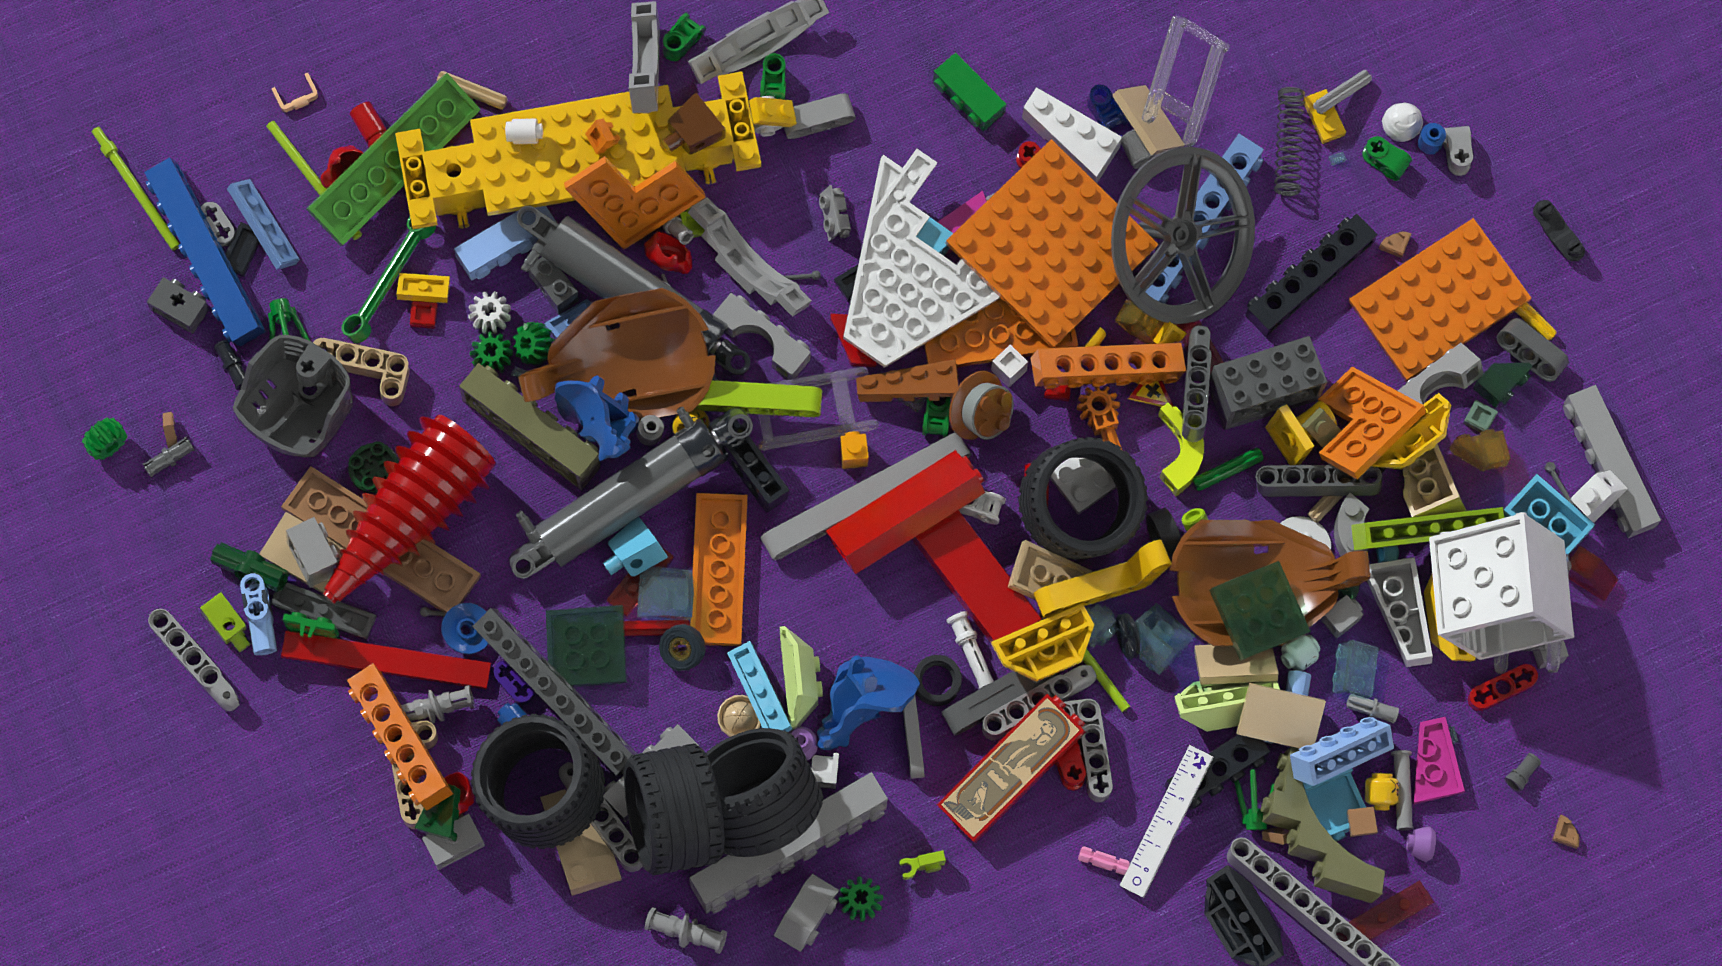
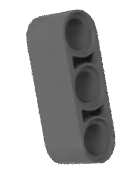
M1514 318L1510 320L1497 335V341L1502 348L1546 381H1554L1569 364V359L1562 350L1521 319Z

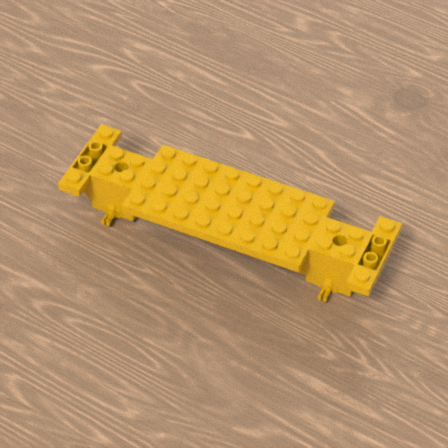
M736 72L719 75L718 83L722 99L704 102L725 127L726 138L692 155H689L682 146L670 153L662 143L663 139L672 134L668 129L669 118L681 107L672 106L668 85L658 86V111L650 113H632L630 93L623 92L471 119L474 143L448 146L424 152L420 129L395 133L412 228L419 229L438 225L436 215L453 214L457 215L459 228L463 229L462 219H464L465 228L469 227L467 213L474 209L486 207L488 216L519 211L525 206L536 208L575 201L565 189L564 182L604 156L634 187L674 161L685 171H704L706 184H710V178L712 184L716 182L714 168L730 164L732 159H734L736 171L761 167V160L743 73ZM537 118L538 124L542 123L543 138L538 140V144H513V142L506 141V122H512V119ZM604 118L605 122H612L614 127L611 129L613 136L619 135L620 140L616 145L608 148L605 153L596 155L585 133L595 120ZM452 171L460 172V175L457 177L448 176Z

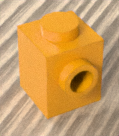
M852 431L845 433V436H841L842 469L868 467L866 434Z

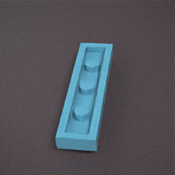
M749 641L729 651L727 654L762 728L779 729L786 732L793 730L753 644Z

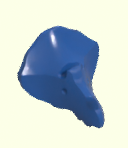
M594 376L590 382L563 381L557 383L554 400L559 414L567 422L582 425L583 430L579 434L586 440L598 442L600 446L599 461L619 457L629 450L631 440L628 439V436L637 429L639 417L633 412L628 411L629 399L625 394L618 393L613 399L603 393L604 379L599 376Z
M857 655L852 657L851 660L844 662L839 666L834 684L831 687V711L821 721L822 727L817 731L819 740L816 746L823 750H832L839 746L847 747L850 734L864 722L882 718L879 712H902L906 705L914 698L919 688L920 682L918 678L906 668L883 659Z

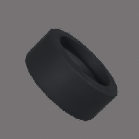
M1162 508L1146 515V525L1151 541L1162 540L1168 556L1172 557L1181 540V535L1169 510Z
M932 655L920 661L914 670V675L920 682L915 694L924 703L931 706H942L949 704L957 697L961 689L962 674L954 660L945 655ZM942 666L951 673L953 679L952 686L945 694L933 695L923 687L922 676L928 668Z

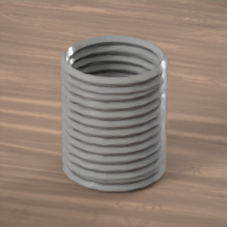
M1135 130L1122 136L1121 145L1134 169H1139L1156 156L1149 153Z

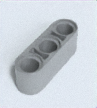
M846 93L794 106L797 124L792 127H784L788 139H795L853 122L856 116L849 95Z

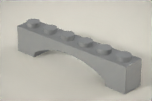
M656 1L632 3L633 67L632 74H629V93L632 113L658 111L660 23Z

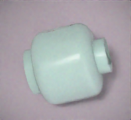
M1300 633L1282 645L1281 660L1288 669L1292 668L1297 671H1303L1318 660L1320 646L1311 635Z

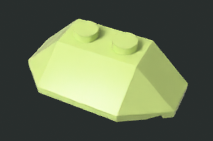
M782 626L780 627V641L788 720L794 730L800 727L818 706V697H823L822 682L816 681V672H820L819 656L814 657L812 647L787 627Z
M1197 681L1185 688L1181 694H1177L1175 702L1182 719L1208 732L1239 725L1249 683L1279 690L1280 688L1277 681L1204 685Z

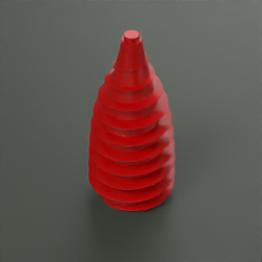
M440 414L434 419L420 417L419 421L424 430L422 434L415 431L407 432L412 446L410 448L396 446L395 448L400 459L399 463L384 462V467L389 475L387 479L373 477V483L378 490L377 494H362L368 508L366 512L353 511V516L358 526L356 530H346V535L350 541L346 550H340L342 557L337 567L333 569L334 573L324 587L325 592L323 596L331 603L340 602L363 583L366 585V581L379 573L385 576L383 569L395 563L403 567L400 557L404 554L411 552L420 556L416 544L422 540L436 544L431 532L437 527L450 531L445 519L450 514L464 517L459 508V505L464 500L477 504L472 494V491L477 486L490 490L485 477L496 466L494 458L473 436L449 418Z

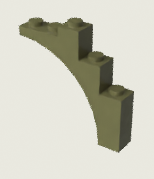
M1290 746L1278 758L1277 768H1279V776L1275 780L1274 791L1262 801V822L1290 830L1286 840L1287 844H1289V855L1316 862L1312 871V875L1315 876L1314 887L1373 903L1382 895L1385 871L1369 865L1350 854L1322 826L1309 804L1303 782L1293 777L1290 754L1299 751L1300 748Z

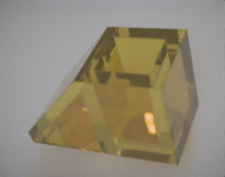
M1127 299L1115 319L1130 335L1147 344H1157L1153 340L1165 323L1146 315Z
M1488 429L1480 432V435L1472 437L1470 434L1460 435L1455 438L1456 440L1450 446L1451 453L1481 471L1507 466L1510 461L1503 430L1495 432V429Z

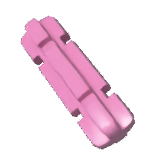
M1082 847L1078 857L1079 861L1085 863L1092 862V865L1110 871L1114 869L1116 873L1122 875L1126 874L1130 865L1128 860L1122 858L1118 860L1115 856L1097 850L1093 852L1088 847Z

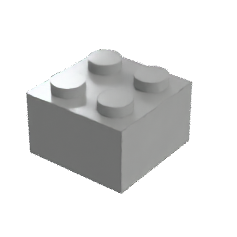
M315 517L286 530L287 544L309 588L329 579L334 573L333 569L339 563L338 559H340L335 546L328 545V533L323 523L318 524Z

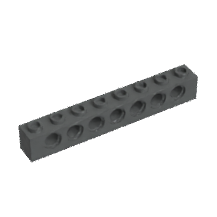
M490 608L472 627L557 715L577 732L589 748L615 775H622L629 757L637 753L498 609Z

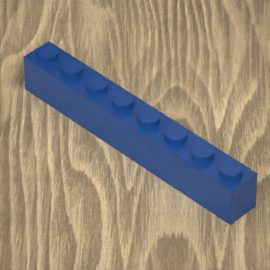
M169 157L144 172L148 179L146 185L153 195L156 194L159 200L156 204L160 212L164 216L167 215L170 221L167 224L173 236L179 238L181 244L178 247L184 257H188L192 263L189 268L194 277L200 279L203 285L200 289L207 300H211L214 306L211 308L212 313L218 321H222L225 327L222 331L228 342H233L241 347L265 333L264 326L209 225L206 215L203 213L180 165Z

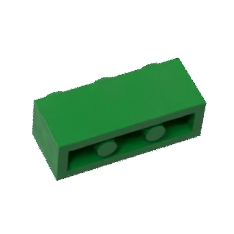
M956 52L934 70V86L941 93L945 92L951 98L950 101L957 110L962 109L968 115L967 119L974 127H979L984 132L1005 114L1006 103Z

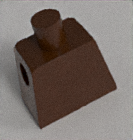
M695 93L669 118L668 129L672 134L663 139L662 143L670 153L682 146L689 155H692L726 138L725 127L700 96Z

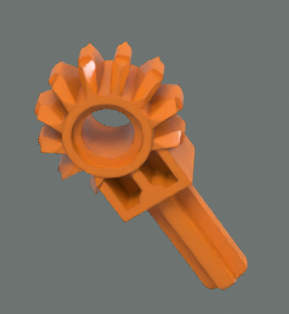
M1108 386L1104 388V391H1100V387H1094V392L1091 388L1087 387L1085 389L1086 395L1080 394L1078 398L1081 403L1077 405V410L1083 411L1080 414V419L1089 418L1087 425L1092 426L1095 436L1101 434L1103 441H1110L1121 447L1115 431L1119 424L1117 419L1119 413L1115 409L1120 407V402L1114 401L1117 398V394H1108ZM1094 402H1101L1105 409L1101 411L1095 410L1092 404Z

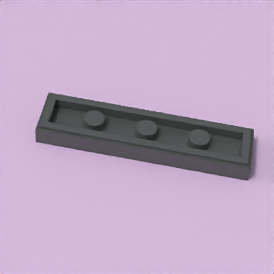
M289 583L286 584L283 590L275 591L270 603L271 606L290 613L299 612L305 614L308 619L317 620V617L330 619L336 625L337 630L364 640H368L377 618L375 614L337 601L333 604L320 594Z

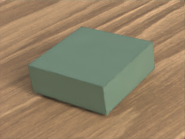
M1475 400L1463 423L1486 435L1498 411Z

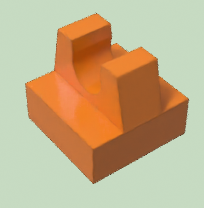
M604 118L595 120L585 133L596 155L605 153L608 148L616 145L620 140L619 135L613 136L611 129L614 127L612 122H605Z

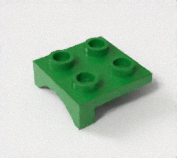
M292 612L291 615L284 614L283 622L287 631L300 633L301 637L304 634H308V638L316 635L340 639L336 625L330 619L317 617V620L308 619L307 615L299 612Z

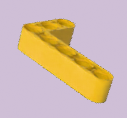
M1156 540L1141 547L1125 563L1042 587L1033 594L1042 616L1047 618L1081 603L1087 606L1143 589L1151 585L1172 563L1162 540Z

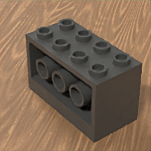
M1307 336L1215 365L1210 375L1209 392L1223 429L1227 430L1274 415L1278 408L1286 404L1290 409L1318 401L1327 384V380L1311 338Z

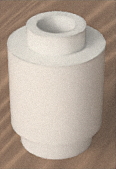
M537 118L512 119V122H506V141L513 142V144H538V140L543 138L542 123L538 124Z

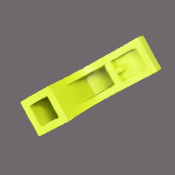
M1166 403L1160 408L1158 416L1178 439L1180 455L1174 462L1162 470L1160 479L1176 497L1193 482L1194 477H1196L1204 454V440L1202 438L1198 442H1189L1182 436L1183 414L1176 406L1172 407L1169 403ZM1193 424V425H1189V426L1194 427V428H1197V427H1198L1197 425H1194V424Z

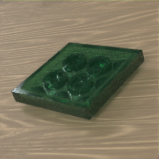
M1279 561L1209 589L1240 661L1311 632Z
M623 605L546 610L548 662L572 687L627 683Z

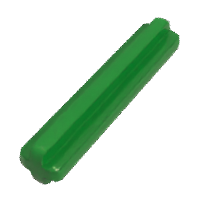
M1259 448L1250 450L1194 477V486L1198 491L1212 486L1262 462L1263 454Z

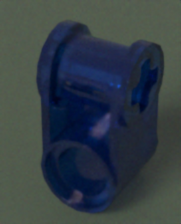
M1102 84L1095 85L1090 90L1087 105L1097 123L1109 130L1121 124H1128V119L1113 98L1110 89ZM1101 95L1105 98V102H1096L1093 97Z

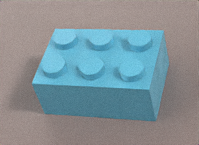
M1538 474L1503 510L1504 518L1524 512L1527 516L1551 532H1554L1564 540L1566 558L1595 526L1589 518Z

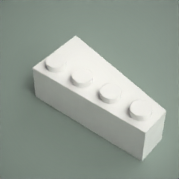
M1037 87L1023 108L1022 119L1044 140L1050 141L1052 139L1096 183L1099 181L1120 148L1122 140L1120 135Z
M1415 557L1370 564L1371 578L1367 582L1406 667L1431 664L1433 656Z

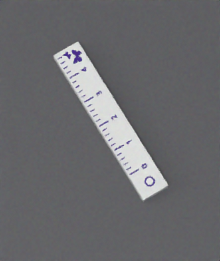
M1189 745L1120 884L1121 887L1143 898L1145 897L1214 758L1213 756Z

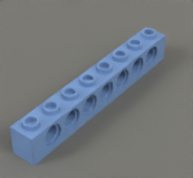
M1238 134L1222 158L1232 166L1234 163H1241L1245 167L1242 170L1234 169L1247 187L1251 180L1248 176L1252 170L1257 172L1264 161L1261 158L1264 149ZM1212 174L1209 175L1197 193L1194 221L1221 218L1225 209L1230 211L1232 208L1225 189L1220 187L1219 181ZM1212 201L1215 202L1218 207L1215 209H1211L1207 207L1206 203ZM1221 223L1204 226L1202 233L1211 231L1212 228L1214 230L1218 229ZM1210 237L1198 240L1196 249L1200 248L1203 250ZM1178 254L1173 259L1177 266H1167L1157 278L1164 285L1156 287L1152 284L1145 291L1150 297L1164 304L1169 299L1167 293L1171 287L1176 289L1183 278L1180 274L1184 268Z

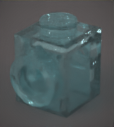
M1097 603L1093 609L1090 606L1086 608L1094 623V628L1088 642L1092 648L1097 644L1101 647L1104 646L1118 630L1115 626L1114 613L1108 607L1104 606L1102 608Z

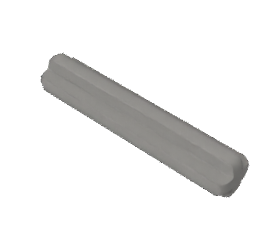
M1362 70L1316 100L1313 104L1314 109H1316L1317 113L1323 114L1367 85L1372 80V76L1367 70Z

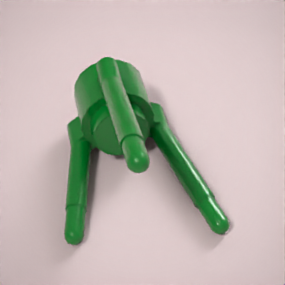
M280 298L269 303L271 310L268 313L270 340L275 337V321L277 324H281L283 335H289L286 323L291 320V317L302 338L309 340L297 316L295 307H290L288 299Z
M1252 769L1250 771L1252 809H1248V813L1240 782H1235L1236 793L1242 812V824H1246V830H1267V823L1262 822L1263 812H1261V808H1258L1256 773ZM1274 784L1271 786L1270 794L1274 791Z

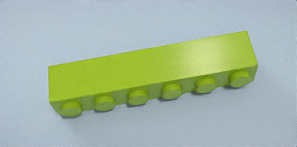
M1503 507L1351 525L1354 550L1430 542L1429 537L1440 535L1442 532H1452L1504 518Z

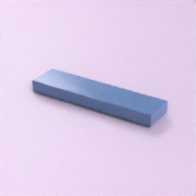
M248 179L230 184L227 188L228 192L276 270L296 265L300 260L252 181Z

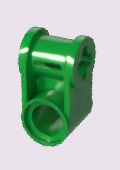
M684 13L663 38L664 57L670 61L682 59L690 48L702 38L706 27L698 25L690 19L688 13ZM678 44L680 47L672 49L669 45Z
M769 54L763 62L760 97L773 96L775 99L785 100V60L780 54ZM772 64H777L781 68L773 72L768 67Z
M1380 136L1370 138L1362 152V157L1367 164H1370L1394 181H1398L1412 162V158L1407 152L1397 148ZM1374 148L1379 150L1377 153L1372 152Z
M927 397L922 435L926 436L928 433L943 435V438L948 436L950 397H942L945 403L941 406L933 404Z

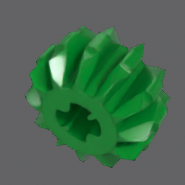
M527 322L524 323V326L517 328L518 334L513 336L516 340L513 348L517 349L515 357L521 358L522 363L540 365L548 360V351L552 342L555 341V339L550 337L552 330L546 328V324Z
M490 331L488 333L489 338L486 339L480 334V342H472V347L475 350L470 351V357L474 359L472 361L473 366L475 367L478 363L483 367L488 365L492 369L498 368L503 373V365H510L511 360L508 357L513 356V350L509 349L510 341H503L501 333L494 338L493 332ZM492 350L496 355L491 357L490 354L487 355V352Z
M107 417L102 421H97L94 426H91L89 431L85 432L82 443L89 455L93 456L95 460H104L108 456L112 457L113 453L118 452V449L125 444L124 441L128 436L119 421Z
M857 877V885L852 880H848L847 885L850 889L842 887L840 890L845 896L839 898V903L847 904L842 908V912L847 913L851 910V920L855 919L856 914H860V921L864 922L866 913L871 919L875 917L872 909L881 911L882 906L877 902L883 901V895L876 894L880 890L879 885L870 888L872 884V879L868 878L866 884H862V877ZM858 894H861V897L863 894L866 896L865 904H861V901L859 904L856 903Z

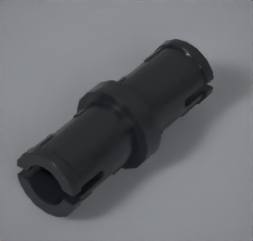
M228 340L220 341L214 346V349L223 362V370L230 375L236 390L240 391L245 376V371L242 368L243 362L239 357H236Z

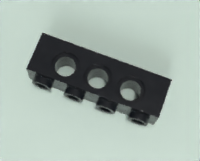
M725 413L709 423L708 429L710 432L713 431L711 425L722 419ZM737 419L732 424L733 428L741 426ZM749 435L743 439H736L726 447L722 443L719 444L729 464L766 513L787 500L789 494L788 487Z
M1237 735L1210 752L1209 755L1214 758L1202 780L1204 788L1197 790L1189 810L1191 811L1203 803L1201 799L1208 794L1213 797L1224 790L1223 785L1230 780L1235 783L1246 775L1244 771L1253 767L1255 770L1267 762L1266 757L1270 753L1264 741ZM1235 752H1242L1246 755L1247 760L1245 762H1238L1234 759L1233 754ZM1216 765L1223 767L1225 775H1215L1212 767ZM1173 777L1166 781L1164 785L1166 789H1168Z

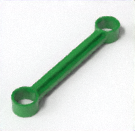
M408 218L407 227L410 230L358 314L348 316L342 324V332L351 342L361 343L369 337L371 326L368 322L419 241L430 237L434 233L436 226L413 229L411 218ZM361 324L360 328L356 332L352 333L354 327Z

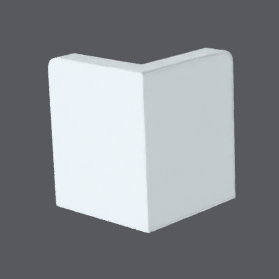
M1009 345L992 361L991 371L1009 388L1027 371L1028 361L1014 347Z
M834 753L833 757L813 756L811 769L821 788L836 789L839 753Z

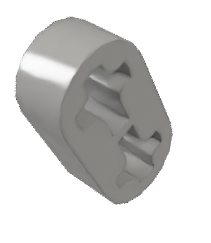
M204 203L201 209L206 216L207 210L216 211V222H213L210 217H206L218 242L221 246H229L235 236L232 224L217 203ZM219 226H221L225 232L229 231L228 238L224 239V237H219Z

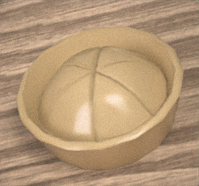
M734 695L726 699L719 708L717 714L718 724L721 730L729 737L744 731L759 729L761 726L748 696Z

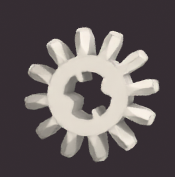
M485 291L483 292V299L475 296V304L469 305V311L472 313L468 315L469 320L474 322V329L482 327L483 334H486L488 329H492L493 334H496V327L505 329L506 325L504 322L511 320V316L508 314L511 311V307L505 304L506 298L504 296L498 298V294L495 291L491 297H488ZM490 310H494V313H490V316H486V313H489Z

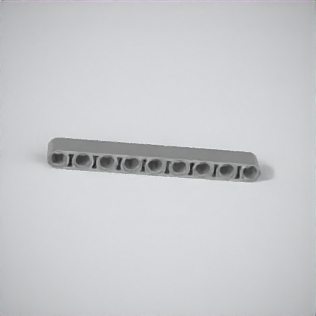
M953 433L767 531L761 536V540L773 561L781 559L826 535V530L954 450L962 458L964 456L969 458L971 453L963 439L956 433Z
M1237 838L1232 842L1227 852L1229 864L1351 966H1401L1250 840ZM1241 849L1246 853V856L1240 857L1234 850ZM1255 866L1264 867L1266 873H1258L1255 870ZM1275 883H1283L1287 890L1277 889ZM1301 899L1305 901L1307 907L1298 906L1295 900ZM1316 916L1324 917L1327 924L1318 923ZM1336 933H1343L1348 941H1340ZM1357 950L1365 951L1368 958L1359 957Z

